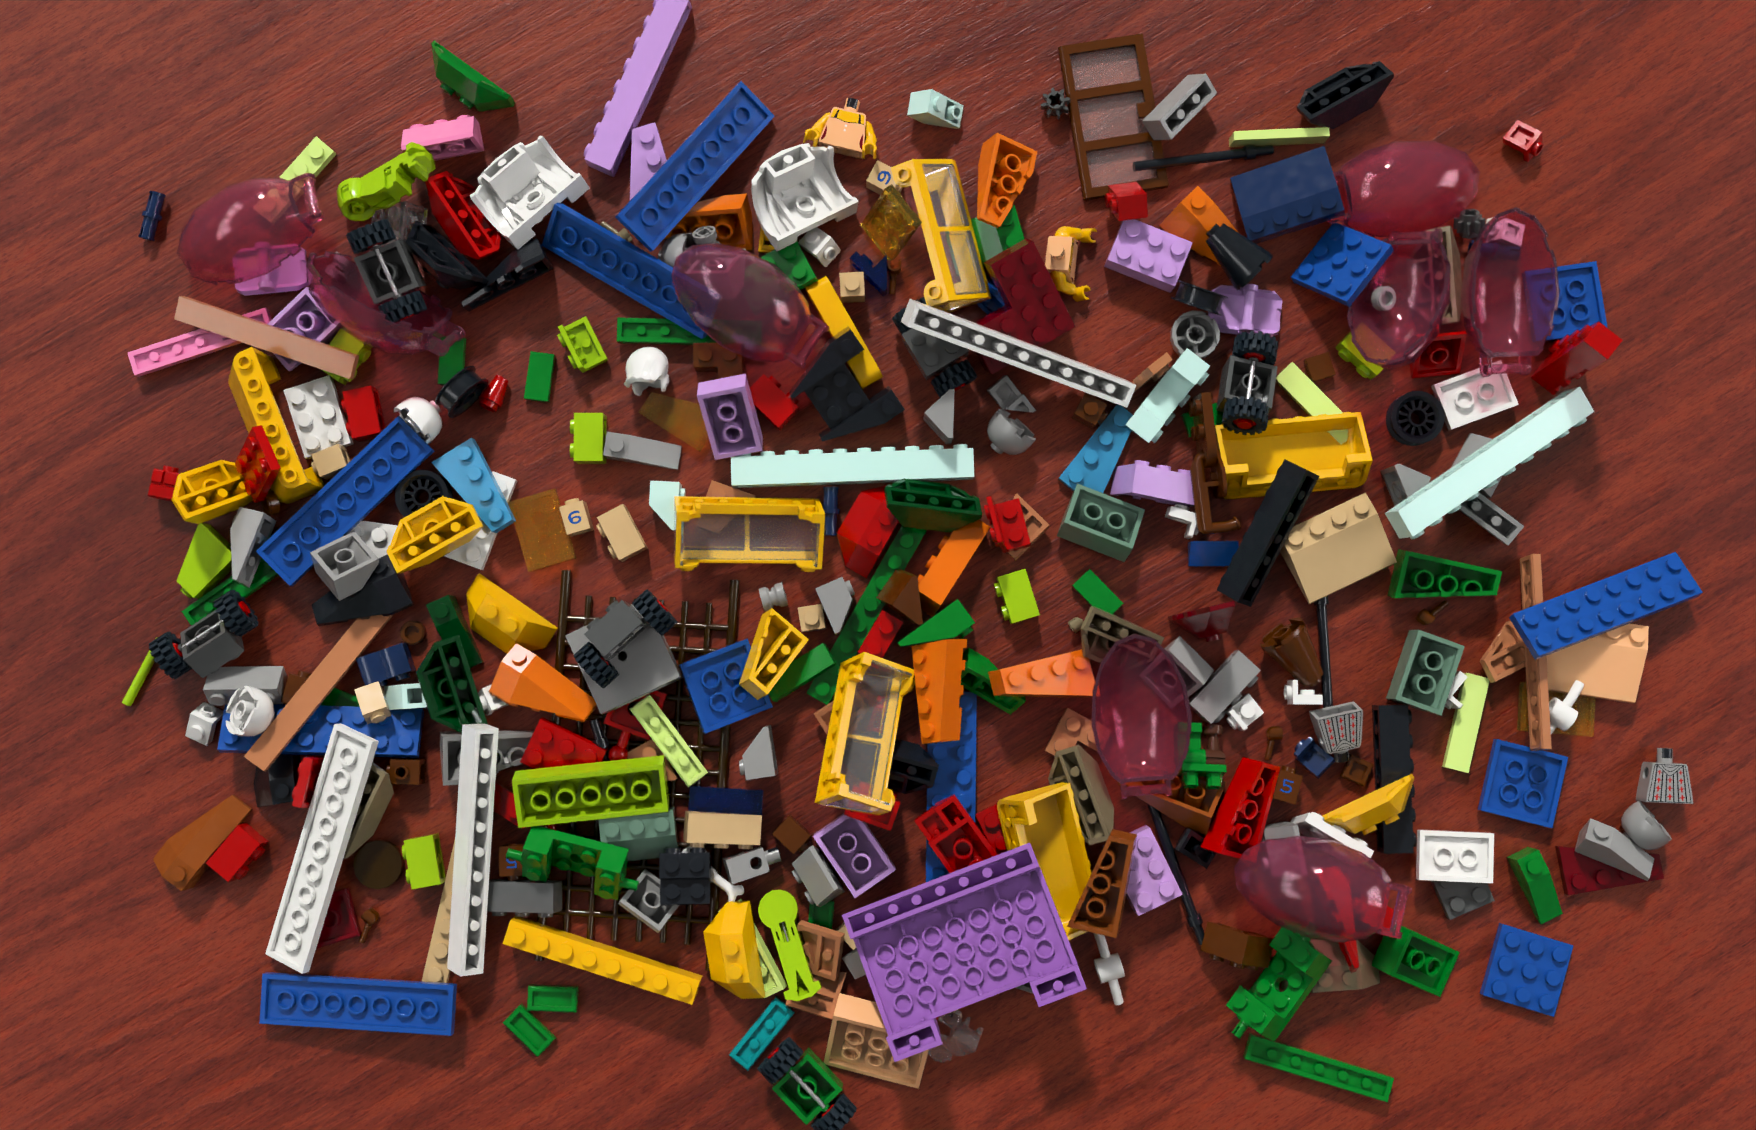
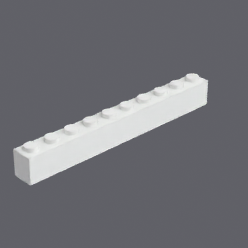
M909 299L901 320L907 327L1126 408L1136 388L1135 384L1126 379Z
M462 724L447 969L460 977L483 974L499 732V728L488 724Z

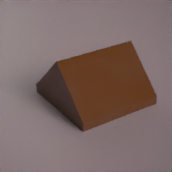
M901 569L895 570L876 598L902 618L918 625L923 624L917 575Z

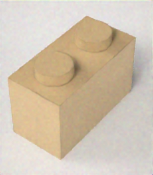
M624 504L597 517L599 524L596 526L603 538L607 536L611 544L607 547L614 559L618 557L619 561L623 562L648 549Z

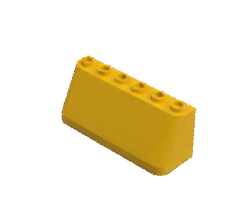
M250 347L239 352L234 357L228 383L248 433H250L252 427L263 426L281 467L271 486V490L277 495L279 502L290 504L319 492L325 485L322 478L315 474L312 467L303 470L269 386V384L281 380L273 357L254 347Z
M1344 412L1333 415L1321 414L1311 417L1297 416L1290 419H1270L1267 422L1266 430L1260 434L1255 432V435H1250V433L1242 435V432L1236 434L1234 430H1227V427L1225 428L1223 424L1215 425L1217 449L1226 471L1227 496L1223 497L1225 499L1265 496L1284 459L1320 476L1312 492L1356 488L1363 485L1367 480L1373 461L1361 412ZM1348 429V439L1343 444H1340L1328 431Z
M1061 782L1000 799L997 802V811L1007 851L1027 843L1031 844L1068 940H1071L1088 932L1067 927L1092 873L1085 848V839L1079 823V815L1073 798V790L1070 783Z

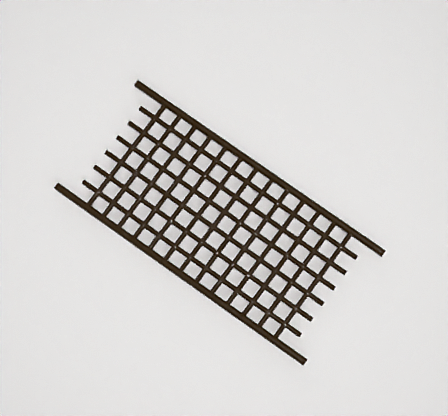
M562 570L555 669L562 675H564V670L580 671L579 688L592 696L590 690L586 689V681L579 665L565 664L566 646H570L565 635H567L568 622L584 623V626H586L597 617H591L592 596H586L584 616H568L571 570ZM730 580L727 625L711 624L712 603H706L705 623H688V601H682L681 622H677L672 627L680 628L679 646H669L671 652L679 653L678 664L685 662V653L705 655L718 650V648H710L711 630L727 631L726 646L736 643L740 580ZM610 597L609 605L616 601V597ZM687 629L704 630L703 648L685 647ZM682 678L677 681L676 695L668 694L666 697V701H675L674 719H669V721L674 725L679 734L680 726L698 727L697 745H687L692 751H696V757L701 764L703 751L719 752L718 770H707L708 773L704 775L717 777L716 795L700 794L701 779L694 783V793L676 792V779L670 781V792H668L669 807L675 806V799L693 800V811H699L700 800L716 801L715 812H725L731 724L721 727L720 746L703 745L704 733L699 720L681 719L682 701L692 702L689 695H682ZM631 703L630 706H629V712H630L631 714H633V713L630 711V708L633 707V703ZM555 713L551 715V721L560 726L561 719H567L556 716ZM607 713L602 715L590 714L586 720L599 718L604 737L607 736V725L604 724ZM577 721L576 734L580 736L583 735V722ZM630 736L626 750L629 752L630 747L637 748L645 742L631 741ZM608 739L609 746L617 745L618 740ZM676 817V823L684 824L685 817ZM594 820L593 836L580 837L601 842L599 820ZM570 822L569 834L576 835V822ZM678 842L679 848H686L690 843ZM705 843L704 848L706 850H713L712 867L721 876L723 848H714V844ZM647 859L641 860L640 864L627 863V870H640V874L644 869L659 872V865L647 864ZM567 870L566 884H562V891H565L564 909L553 913V915H564L563 931L569 933L570 916L588 917L587 939H593L594 917L612 918L611 940H617L619 919L637 920L635 941L642 942L643 922L631 913L619 912L620 905L618 903L620 895L618 900H613V912L595 911V877L591 876L590 886L572 885L573 871ZM711 882L709 917L692 916L693 905H686V916L672 915L667 921L685 922L684 944L686 945L691 944L692 923L709 925L719 913L720 887ZM622 888L620 894H626L629 889ZM572 891L590 892L588 910L571 909ZM537 915V923L547 925V918L538 917ZM667 923L660 931V943H666ZM706 951V965H705V970H706V971H710V970H709V964H708L707 951ZM535 955L534 960L544 961V957Z

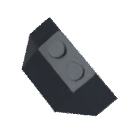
M1380 61L1373 62L1372 64L1346 67L1306 89L1297 106V111L1311 124L1335 129L1374 107L1394 78V73Z
M418 221L414 222L406 239V244L415 259L423 265L422 269L437 279L436 283L445 289L450 287L461 290L487 284L489 279L432 225Z
M873 731L855 735L878 740L881 738L880 733ZM896 738L887 788L903 794L920 791L924 788H932L939 764L920 745ZM846 739L842 764L846 766L848 771L858 781L873 785L879 745Z

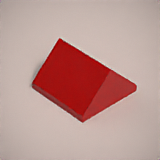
M1466 331L1421 335L1408 341L1407 349L1411 377L1421 378L1460 374L1467 336Z

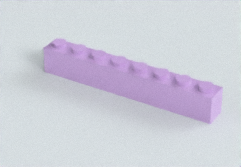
M654 0V9L651 16L648 15L643 23L644 31L641 37L638 36L634 42L633 55L631 59L627 58L623 67L624 74L621 80L618 79L614 85V96L611 101H607L603 113L605 115L602 122L596 124L593 133L595 137L592 143H588L585 148L584 160L589 167L612 177L615 176L631 142L632 129L637 128L692 9L690 0Z

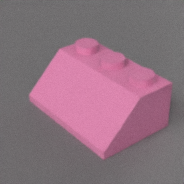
M461 115L456 120L451 121L436 120L433 124L425 126L423 124H415L410 126V129L403 130L401 149L403 152L406 151L407 144L414 142L424 146L426 150L432 153L434 161L484 151L480 124L474 116L471 117L470 115Z

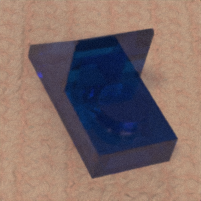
M856 251L849 258L850 264L858 272H864V278L884 297L887 294V255L873 268V262L865 254L861 256Z

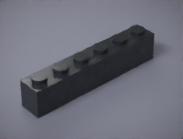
M1284 459L1282 465L1277 470V475L1270 488L1266 491L1265 498L1259 509L1255 512L1254 519L1245 532L1239 548L1233 555L1226 573L1222 576L1217 591L1238 603L1249 607L1252 606L1320 477L1319 475Z
M1372 705L1375 791L1410 775L1414 771V763L1410 759L1413 738L1409 734L1412 713L1411 710H1408V705ZM1414 784L1412 785L1404 811L1398 814L1400 819L1388 825L1384 821L1376 824L1378 852L1383 854L1414 853L1413 847H1416L1417 843L1416 834L1413 832V822L1416 819L1415 809L1412 808V798L1415 795Z

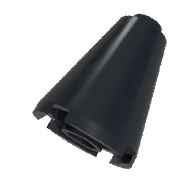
M1224 223L1220 226L1215 224L1206 233L1208 236L1206 243L1237 291L1240 287L1243 288L1262 270L1264 262L1268 264L1273 257L1269 251Z

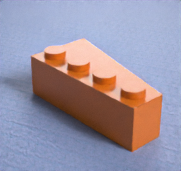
M977 520L953 531L950 537L946 535L943 537L938 545V548L941 549L937 557L932 555L925 567L929 570L925 576L921 574L918 576L922 611L932 617L936 614L990 529V526L981 520Z
M946 639L911 646L922 744L960 740L962 708L959 707V700L964 690V685H961V672L965 670L966 660L962 659L963 648H967V639Z
M1082 649L988 672L994 696L1089 698L1098 696L1090 660L1083 656Z

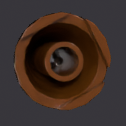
M1297 617L1289 619L1291 624L1286 626L1280 623L1262 638L1264 644L1260 643V646L1303 686H1315L1322 680L1323 670L1304 621Z

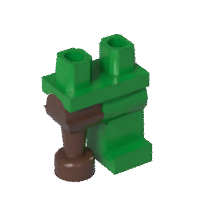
M1179 722L1176 726L1178 776H1182L1183 788H1197L1198 777H1206L1207 789H1220L1222 776L1227 772L1225 765L1226 757L1220 751L1218 738L1223 735V726L1217 724L1203 726V735L1208 738L1207 749H1201L1202 723Z

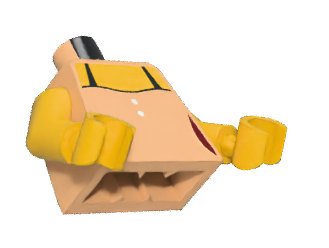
M847 98L844 109L833 107L831 113H825L811 129H807L803 142L806 143L807 140L814 141L813 147L817 146L819 139V147L827 148L832 146L834 153L865 159V155L871 154L873 159H876L877 138L872 124L866 121V115L858 112L860 101L857 99Z
M1063 226L1056 231L1055 236L1048 237L1045 266L1058 291L1069 296L1072 295L1073 299L1077 302L1088 300L1089 298L1085 296L1084 292L1090 291V287L1087 285L1076 287L1074 285L1078 240L1082 243H1095L1096 240H1092L1090 235L1091 232H1097L1095 228L1080 229Z

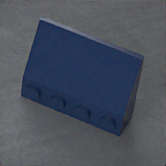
M1325 146L1230 178L1247 238L1256 244L1345 215V209Z

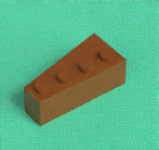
M1112 829L1067 927L1117 938L1121 926L1137 834Z

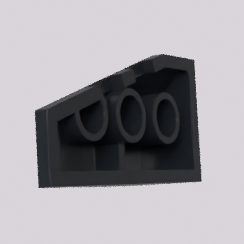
M531 238L519 250L514 249L486 277L489 279L487 284L477 286L461 302L463 307L467 311H471L553 270L554 268L540 241L537 238L534 240Z
M387 554L379 558V564L362 590L340 601L329 591L311 606L317 625L324 626L344 623L349 619L355 618L364 620L370 619V616L375 615L390 616L414 604L404 572L399 574L396 572Z
M280 754L266 772L256 766L253 784L257 807L293 802L292 792L299 778L300 755Z

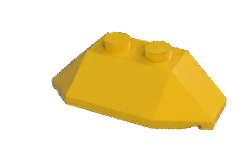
M219 460L179 474L172 496V502L184 521L200 524L238 510L239 507L247 505L253 499L251 495L247 494L244 485L245 480L242 474L238 473L235 463L225 460Z
M442 496L401 519L394 533L391 545H389L386 552L398 574L428 565L468 543L483 528V524L472 504Z
M480 573L477 574L466 593L470 628L506 654L509 653L516 643L529 651L544 649L548 646L558 627Z
M1413 774L1407 775L1323 815L1325 818L1324 822L1331 826L1337 825L1353 834L1362 831L1363 835L1377 830L1375 824L1384 821L1388 825L1400 819L1398 814L1405 809L1414 781Z
M750 901L727 902L703 931L711 980L740 999L764 998V984Z

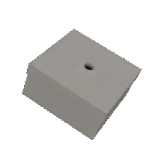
M650 624L615 657L610 658L609 661L618 671L619 676L605 688H602L593 681L578 663L600 714L616 710L683 678L665 636L660 635ZM588 625L565 635L573 654L590 642L584 635L588 631Z

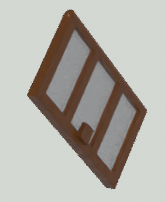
M1143 33L1058 47L1066 97L1070 98L1068 110L1083 199L1105 198V193H1108V185L1137 182L1144 191L1168 188L1166 168L1133 171V162L1164 158L1161 140H1153L1142 122L1155 108Z

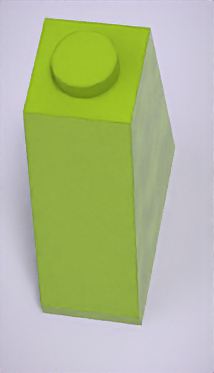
M200 523L197 526L177 578V582L182 586L180 590L190 599H200L210 592L232 570L231 544L210 524Z

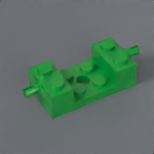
M540 826L531 827L523 846V852L508 848L506 853V859L520 861L522 876L533 881L540 880L546 882L552 866L564 871L578 872L587 877L594 876V894L604 899L618 900L622 888L637 891L639 881L626 878L629 849Z
M1309 923L1308 927L1300 935L1284 925L1281 927L1269 944L1277 952L1269 962L1268 968L1263 970L1250 990L1240 985L1226 1004L1228 1008L1236 1013L1240 1020L1231 1032L1232 1034L1241 1039L1244 1032L1250 1027L1262 1036L1275 1042L1332 962L1331 959L1316 949L1310 942L1319 929ZM1283 980H1287V989L1283 992H1280V982Z

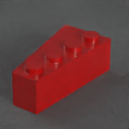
M1600 322L1591 326L1587 324L1580 331L1577 329L1570 336L1567 334L1561 340L1557 339L1548 349L1550 354L1531 378L1552 395H1555L1561 387L1565 388L1570 385V380L1574 378L1579 379L1588 370L1591 371L1608 360L1623 340Z
M1245 757L1242 758L1201 848L1256 863L1280 771L1279 766Z

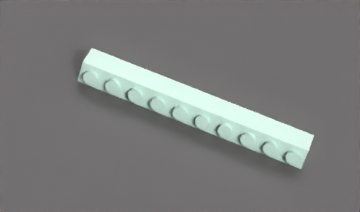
M1581 387L1563 391L1387 511L1385 515L1399 539L1408 537L1415 539L1425 533L1423 529L1428 526L1437 525L1443 521L1442 516L1459 510L1462 507L1460 504L1465 500L1470 501L1478 497L1481 489L1492 487L1498 483L1497 478L1514 472L1516 465L1533 459V454L1536 451L1540 452L1549 448L1552 445V440L1566 436L1570 433L1568 429L1585 423L1587 421L1586 417L1592 414L1594 410Z
M967 444L953 445V449H944L943 445L929 446V450H920L919 446H907L903 451H895V447H882L881 451L871 452V448H857V452H847V449H833V453H823L821 449L809 450V454H799L798 450L785 451V455H775L774 451L760 452L761 456H751V453L731 457V485L733 488L894 483L904 478L920 481L974 479L973 448H968Z

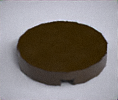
M379 839L366 843L355 855L353 864L355 876L361 884L368 888L382 889L391 886L398 881L403 873L404 859L399 848L387 840Z

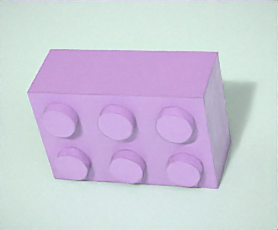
M1135 219L1124 220L1120 225L1104 267L1171 293L1176 286L1193 242Z
M746 373L698 383L697 399L715 460L762 451L763 435Z
M843 813L813 835L854 898L896 870L891 859L863 821L848 817Z
M1147 825L1129 832L1137 834L1126 897L1134 913L1138 916L1183 895L1151 828Z

